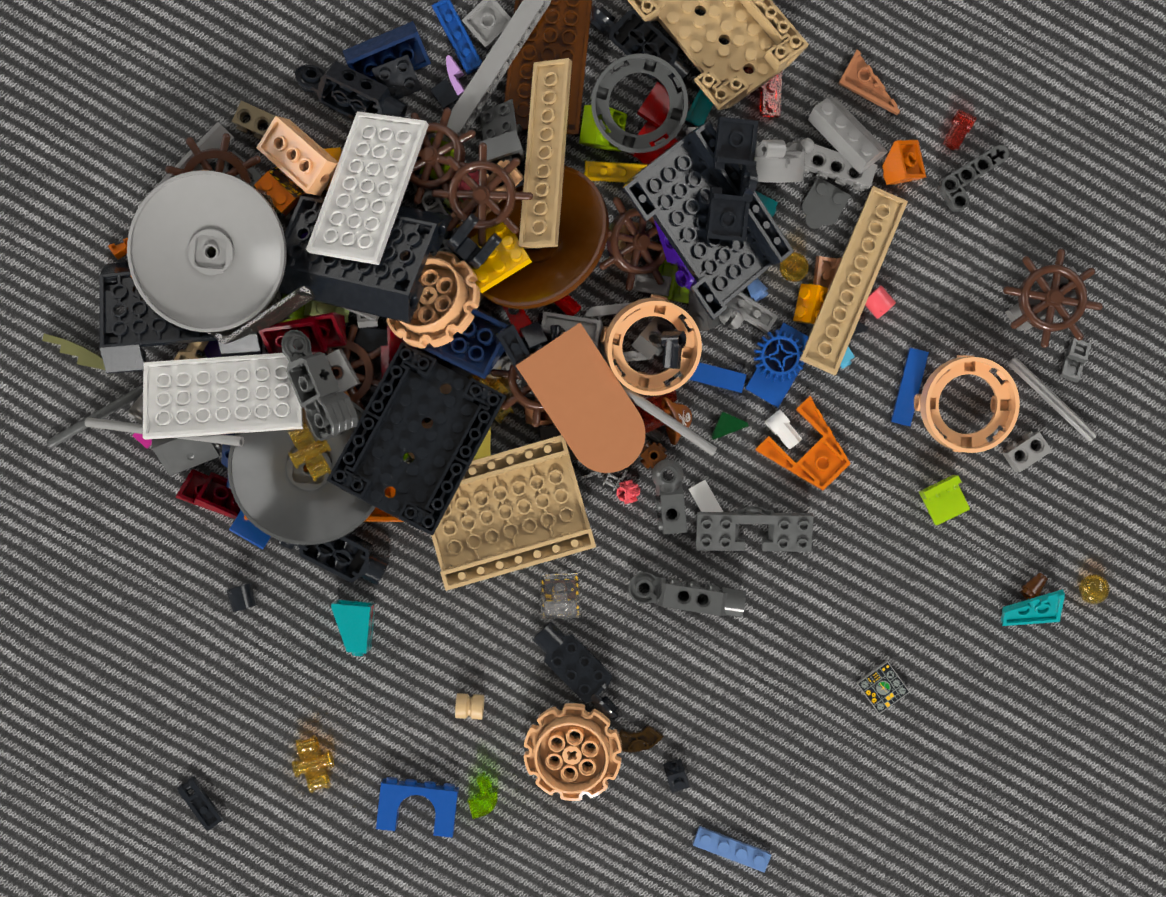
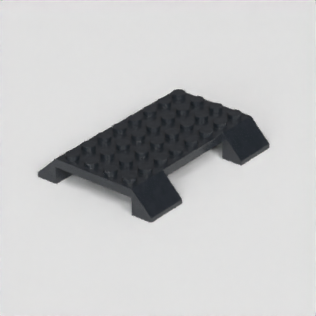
M707 121L685 135L626 182L622 189L645 222L651 217L654 218L694 277L690 289L711 320H714L727 309L726 304L772 265L784 261L794 250L756 192H754L753 200L749 206L746 242L706 238L711 187L722 188V194L739 196L741 169L737 164L725 163L724 170L713 169L716 131L711 123Z

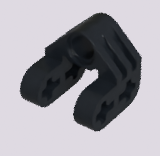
M471 213L445 244L461 261L464 260L470 267L476 270L486 261L502 239L496 233H493L481 248L474 243L467 235L480 219Z

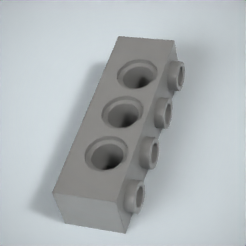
M815 144L812 152L805 153L804 173L813 172L822 179L831 178L837 184H849L855 190L864 191L871 187L878 165H871L861 174L858 173L857 178H853L850 176L849 170L856 169L839 152ZM814 157L820 158V166L813 163L812 159ZM832 163L839 165L840 170L838 172L831 169Z

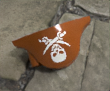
M662 397V410L689 428L692 422L690 409L683 404L673 403L668 398ZM664 424L671 444L676 445L681 434Z

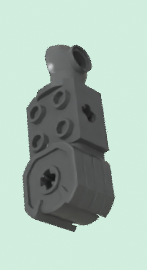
M298 330L286 332L281 343L282 352L289 361L286 372L301 408L304 407L306 418L313 435L318 440L323 441L343 434L348 429L357 427L358 416L351 399L347 394L340 391L338 381L333 375L330 362L327 360L325 353L317 352L313 355L310 340L303 332Z

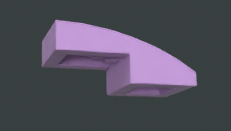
M448 55L446 57L447 72L454 90L461 97L465 88L459 81V78L464 73L456 61Z

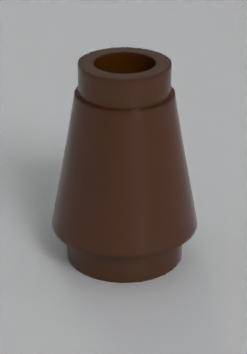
M1038 573L1022 586L1020 593L1027 600L1038 597L1048 578L1042 573Z

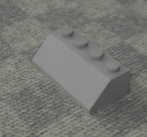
M827 97L813 108L808 121L859 174L888 153L878 140L837 98Z

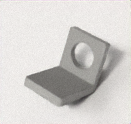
M143 392L127 413L128 416L139 424H143Z

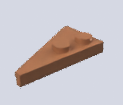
M856 50L838 84L898 115L900 110L896 102L885 91L886 88L879 78L874 75L870 65H867L861 57L860 51Z

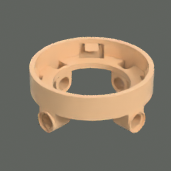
M651 294L650 298L632 302L621 309L613 318L609 327L603 326L600 336V343L604 344L607 364L616 378L628 389L643 395H663L681 387L695 372L702 352L701 335L693 318L681 307L670 302L667 297ZM681 314H683L686 317L684 321L687 323L688 327L693 328L690 331H687V328L685 327L684 323L678 317ZM658 316L670 321L677 331H684L686 334V344L682 348L680 369L668 368L657 374L633 370L627 364L622 350L623 339L629 327L641 318ZM614 359L616 360V363L618 364L619 368L625 373V375L622 376V373L618 369L617 365H614ZM680 371L682 374L680 378L677 377L668 386L664 384V381L672 378Z
M957 355V358L940 365L927 379L922 394H916L914 397V409L921 412L923 423L930 435L937 442L955 452H983L1000 444L1015 426L1020 407L1019 393L1010 374L1002 366L991 360L968 355ZM991 368H995L997 370L996 374L1002 380H1005L1002 384L989 372ZM965 374L976 375L984 379L991 386L995 395L992 396L990 403L991 411L994 413L992 419L983 429L970 434H961L950 429L942 420L939 412V398L943 388L952 379ZM1000 425L1002 431L1000 430L992 437L993 440L988 442L986 437L990 436Z

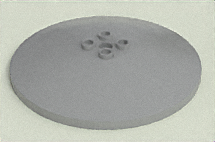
M191 171L174 176L161 183L147 195L131 222L127 241V257L134 284L145 302L158 315L184 329L197 332H218L233 329L249 322L259 315L272 301L280 287L285 272L286 241L276 212L259 191L235 176L215 171ZM209 247L216 249V255L213 258H210L207 254Z

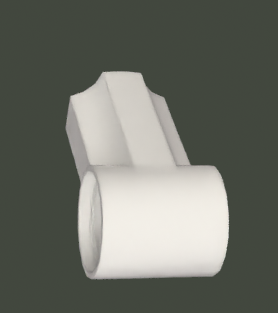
M780 409L764 421L768 428L775 435H778L788 449H791L802 440L790 425L787 416Z

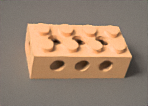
M275 116L256 147L308 194L321 196L333 177L338 164L337 160L290 119Z

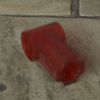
M959 109L951 122L952 126L942 144L951 150L957 151L977 118Z

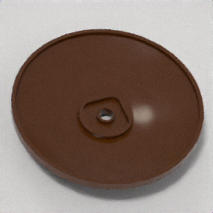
M564 166L558 246L525 249L532 262L483 292L482 294L487 299L508 308H537L567 296L591 274L606 246L609 232V216L602 194L587 176L573 168ZM524 184L516 188V192H523ZM502 199L497 205L503 210L507 200ZM516 200L515 207L509 216L519 228V232L516 233L518 239L520 235L522 200ZM477 206L473 210V214L477 211ZM492 210L486 215V221L496 217ZM473 228L467 237L472 238L477 235L478 229Z

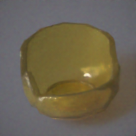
M793 252L780 263V272L787 281H800L807 275L809 270L807 259L797 252Z
M1098 574L1086 576L1079 585L1082 600L1091 605L1104 601L1110 591L1107 580Z

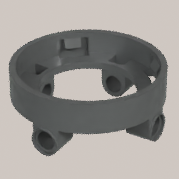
M645 53L627 55L611 63L601 73L597 82L594 83L590 100H592L593 118L601 134L611 144L618 147V150L632 154L651 152L668 144L681 130L688 112L687 90L679 73L665 60ZM623 61H628L630 65L619 69L613 75L611 74L610 70L612 68L616 70L618 67L624 65ZM633 73H646L654 76L664 85L669 96V112L665 121L659 128L648 134L635 135L622 130L614 122L609 109V99L614 86L622 78ZM671 73L675 75L673 79L677 87L682 88V91L678 94L672 80L668 77ZM600 114H602L606 126L611 131L608 134H606L605 132L606 127L604 126L602 120H598L597 116H599ZM665 133H667V135L669 136V138L667 139L662 138L661 140L655 142L656 146L651 147L649 144V142L659 139Z

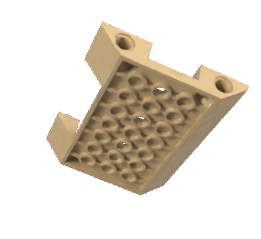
M627 0L644 21H658L702 73L694 81L718 110L727 109L735 105L788 67L809 45L772 0ZM701 9L705 14L699 16L695 13V10ZM726 38L729 44L723 45L719 42V39ZM750 67L752 68L753 73L747 74L744 72L743 68Z

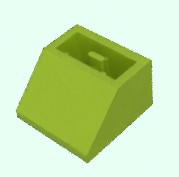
M585 105L579 143L591 148L622 152L601 134L593 118L592 106ZM609 107L614 122L625 131L627 114ZM600 114L599 116H597L598 120H602L604 126L606 127L605 132L606 134H608L611 131L606 126L602 114Z

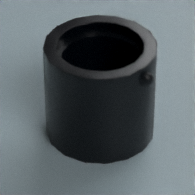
M251 583L226 590L232 612L257 605Z

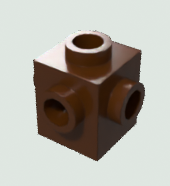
M648 442L643 446L642 453L639 455L642 458L640 462L647 469L649 467L653 469L659 461L667 457L665 454L667 450L660 443L656 445L654 442L652 444ZM652 452L657 453L655 460L650 458Z

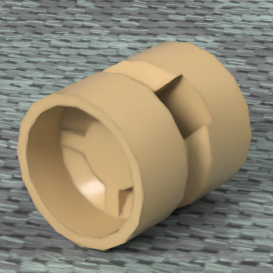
M457 693L455 718L466 719L470 716L471 719L482 720L484 695L473 694L470 697L465 693Z

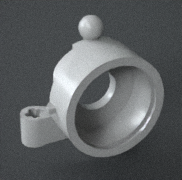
M805 138L802 141L793 140V142H788L787 144H785L784 140H762L760 145L756 143L754 161H757L758 182L785 183L804 181L805 153L807 154L814 150L815 144L813 140Z

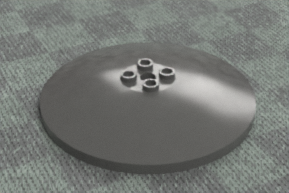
M351 401L359 422L364 410ZM303 407V429L236 433L235 436L244 438L243 446L231 445L228 477L235 501L247 519L267 535L283 542L298 545L324 544L342 538L358 528L376 507L326 481L355 427L346 430L343 434L320 441L313 435ZM307 463H312L315 466V470L310 474L305 473L304 466Z

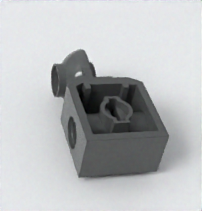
M671 459L659 461L652 470L656 495H659V498L655 499L656 510L660 511L661 517L657 518V525L663 534L687 533L682 486L684 473L680 464ZM669 469L673 472V478L666 481L663 478V472ZM675 509L674 517L667 518V510Z

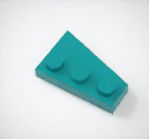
M1058 590L1003 607L1001 615L1002 626L1060 622L1065 598L1064 590Z

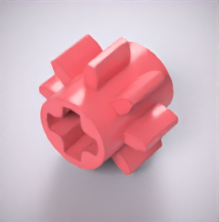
M632 480L620 482V487L617 489L619 500L624 501L625 504L638 501L637 496L640 495L638 484L633 483Z

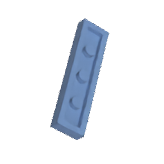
M699 826L693 841V846L764 873L771 857L770 852Z

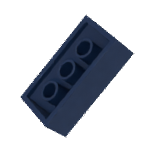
M413 21L343 50L349 68L375 81L377 80L372 68L406 54L409 56L414 71L431 64Z

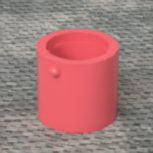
M880 285L869 294L865 306L878 319L892 308L896 301Z

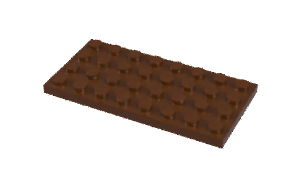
M515 0L514 13L523 0ZM551 0L550 5L509 66L505 102L510 99L513 100L516 124H520L523 130L528 131L534 62L569 58L572 61L566 135H579L592 0Z

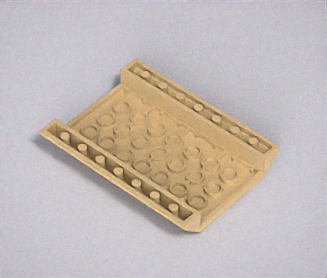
M562 435L472 461L432 536L446 591L596 547L567 444Z

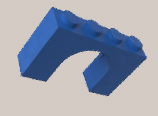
M395 777L383 779L380 787L376 829L395 831L398 825L400 803L409 796L420 795L429 799L435 808L433 836L453 838L459 787H455L454 784L445 783L443 786L436 785L432 781L417 783V780L406 779L405 781H398V778Z

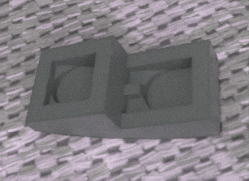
M1073 338L1063 360L1059 377L1076 383L1080 381L1083 366L1088 361L1092 344Z

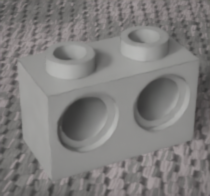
M1029 431L1022 436L1023 439L1018 443L1015 441L1006 446L1007 450L1002 454L1014 472L1023 471L1052 452L1040 432ZM1033 440L1037 442V448L1035 450H1032L1031 448V442ZM1016 451L1021 452V459L1019 461L1014 457Z

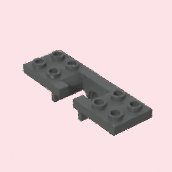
M758 506L735 509V512H697L696 550L745 551V539H738L739 524H768L767 539H762V551L811 552L814 516L813 513H774L773 510H766Z

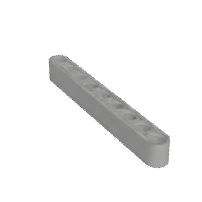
M523 0L451 111L447 127L454 130L459 136L468 131L550 5L551 0Z

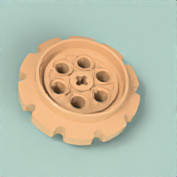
M438 251L433 256L429 253L419 278V282L424 289L410 323L387 318L386 321L392 332L399 338L403 337L407 344L418 348H426L428 343L433 347H439L453 341V335L456 332L463 333L474 319V315L471 313L472 310L479 307L480 288L475 284L477 276L473 269L464 260L460 262V259L455 254Z
M567 703L564 704L563 710H558L554 706L538 716L537 722L539 725L532 724L524 742V747L529 749L524 754V762L529 775L534 774L537 776L535 783L549 795L558 792L563 800L580 801L583 794L589 795L590 798L597 796L608 788L607 780H614L621 766L622 758L617 756L622 751V743L616 729H609L611 721L603 713L596 709L587 712L586 706L583 704ZM577 731L580 734V736L575 737L571 734V732ZM553 738H560L562 742L556 743ZM593 743L595 748H588L586 744ZM551 756H557L560 760L553 761ZM589 761L593 765L589 767L584 765V762ZM566 768H573L575 772L569 773L566 771Z

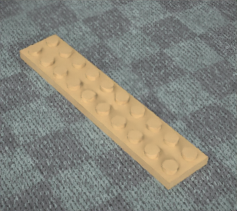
M569 58L534 62L523 186V192H531L533 199L522 200L519 247L524 249L558 246L572 61Z
M875 186L871 187L799 360L830 374H837L908 201Z

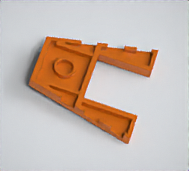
M809 396L796 411L822 438L797 463L770 436L755 450L823 491L851 463L836 441L819 409H817L812 397Z

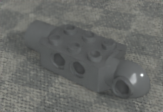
M640 572L634 575L628 585L631 598L638 603H656L661 607L717 616L742 618L746 601V591L725 587L720 589L718 585L707 584L706 587L700 586L699 582L688 581L685 584L676 578H669L666 581L665 578L655 577L648 572ZM641 583L649 584L647 592L639 591ZM680 591H687V595L684 598H678ZM700 594H706L703 601H697V597Z

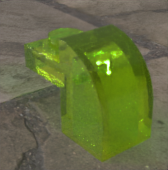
M485 772L478 773L476 777L481 793L469 796L467 800L473 819L489 814L497 803L498 787L490 790L492 782L489 776L486 777Z

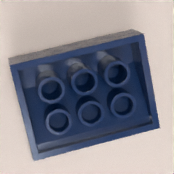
M473 309L471 312L474 315L473 321L463 333L456 332L453 335V341L439 347H433L428 343L426 348H421L480 378L486 379L504 352L495 333L509 325Z

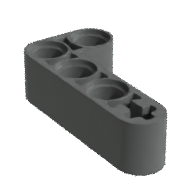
M998 145L939 182V193L951 211L959 212L969 205L970 199L963 188L964 186L1007 160L1009 151L1005 146ZM999 153L1000 157L996 158L993 161L990 159L991 157ZM978 161L984 163V170H981L978 167ZM962 171L968 174V180L962 178ZM946 181L952 184V190H948L945 187ZM955 198L962 200V206L955 204Z

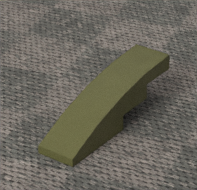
M49 334L43 335L42 341L61 345L60 353L78 356V365L105 370L102 355L71 340Z

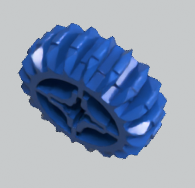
M775 330V336L768 332L767 336L769 339L762 336L761 340L764 344L760 342L756 344L761 349L754 350V353L759 354V357L753 358L754 361L760 360V363L755 367H763L760 371L761 375L768 372L766 379L773 375V382L777 381L778 376L780 381L784 382L785 375L788 380H791V373L795 376L798 375L796 368L799 370L803 369V366L799 364V362L804 363L799 360L802 354L799 349L803 348L804 345L800 344L797 346L796 343L800 339L796 338L793 341V333L786 337V330H783L781 336L779 330ZM772 341H775L774 352L764 355L767 346ZM781 341L787 342L793 348V352L784 350ZM778 350L784 355H789L781 358V361H778L776 357L771 358V356L778 354ZM795 357L793 365L787 371H784L786 359ZM766 361H774L778 372L772 370Z

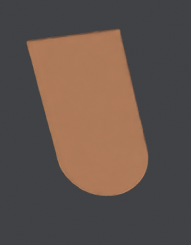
M580 322L515 365L576 458L584 466L596 472L613 473L629 467L638 458L645 443L643 419Z

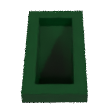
M721 412L710 438L715 440L746 428L749 425L741 419Z

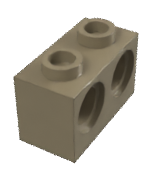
M241 101L232 122L236 125L237 130L245 134L247 131L254 133L253 137L261 140L267 129L260 131L261 124L268 123L269 127L275 115ZM250 115L249 122L243 123V117Z

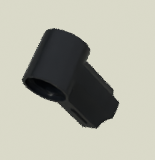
M664 330L661 335V344L664 347L663 368L680 369L682 348L686 344V334L684 331Z

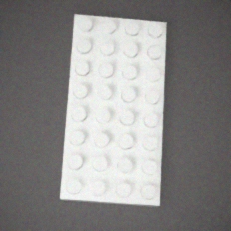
M357 111L306 250L309 253L376 265L380 264L429 126L427 121Z
M283 353L144 362L143 438L147 440L303 429V408L300 406L286 372L289 363L287 357Z

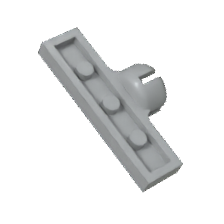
M741 292L726 304L727 309L719 315V320L724 325L730 317L732 318L728 325L731 329H738L745 320L766 334L778 318L777 315Z

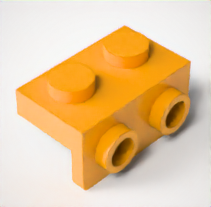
M801 284L793 321L814 324L829 288L814 284Z

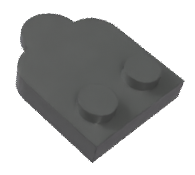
M817 177L801 205V210L806 215L805 222L807 226L812 229H818L822 225H833L851 195L824 179Z

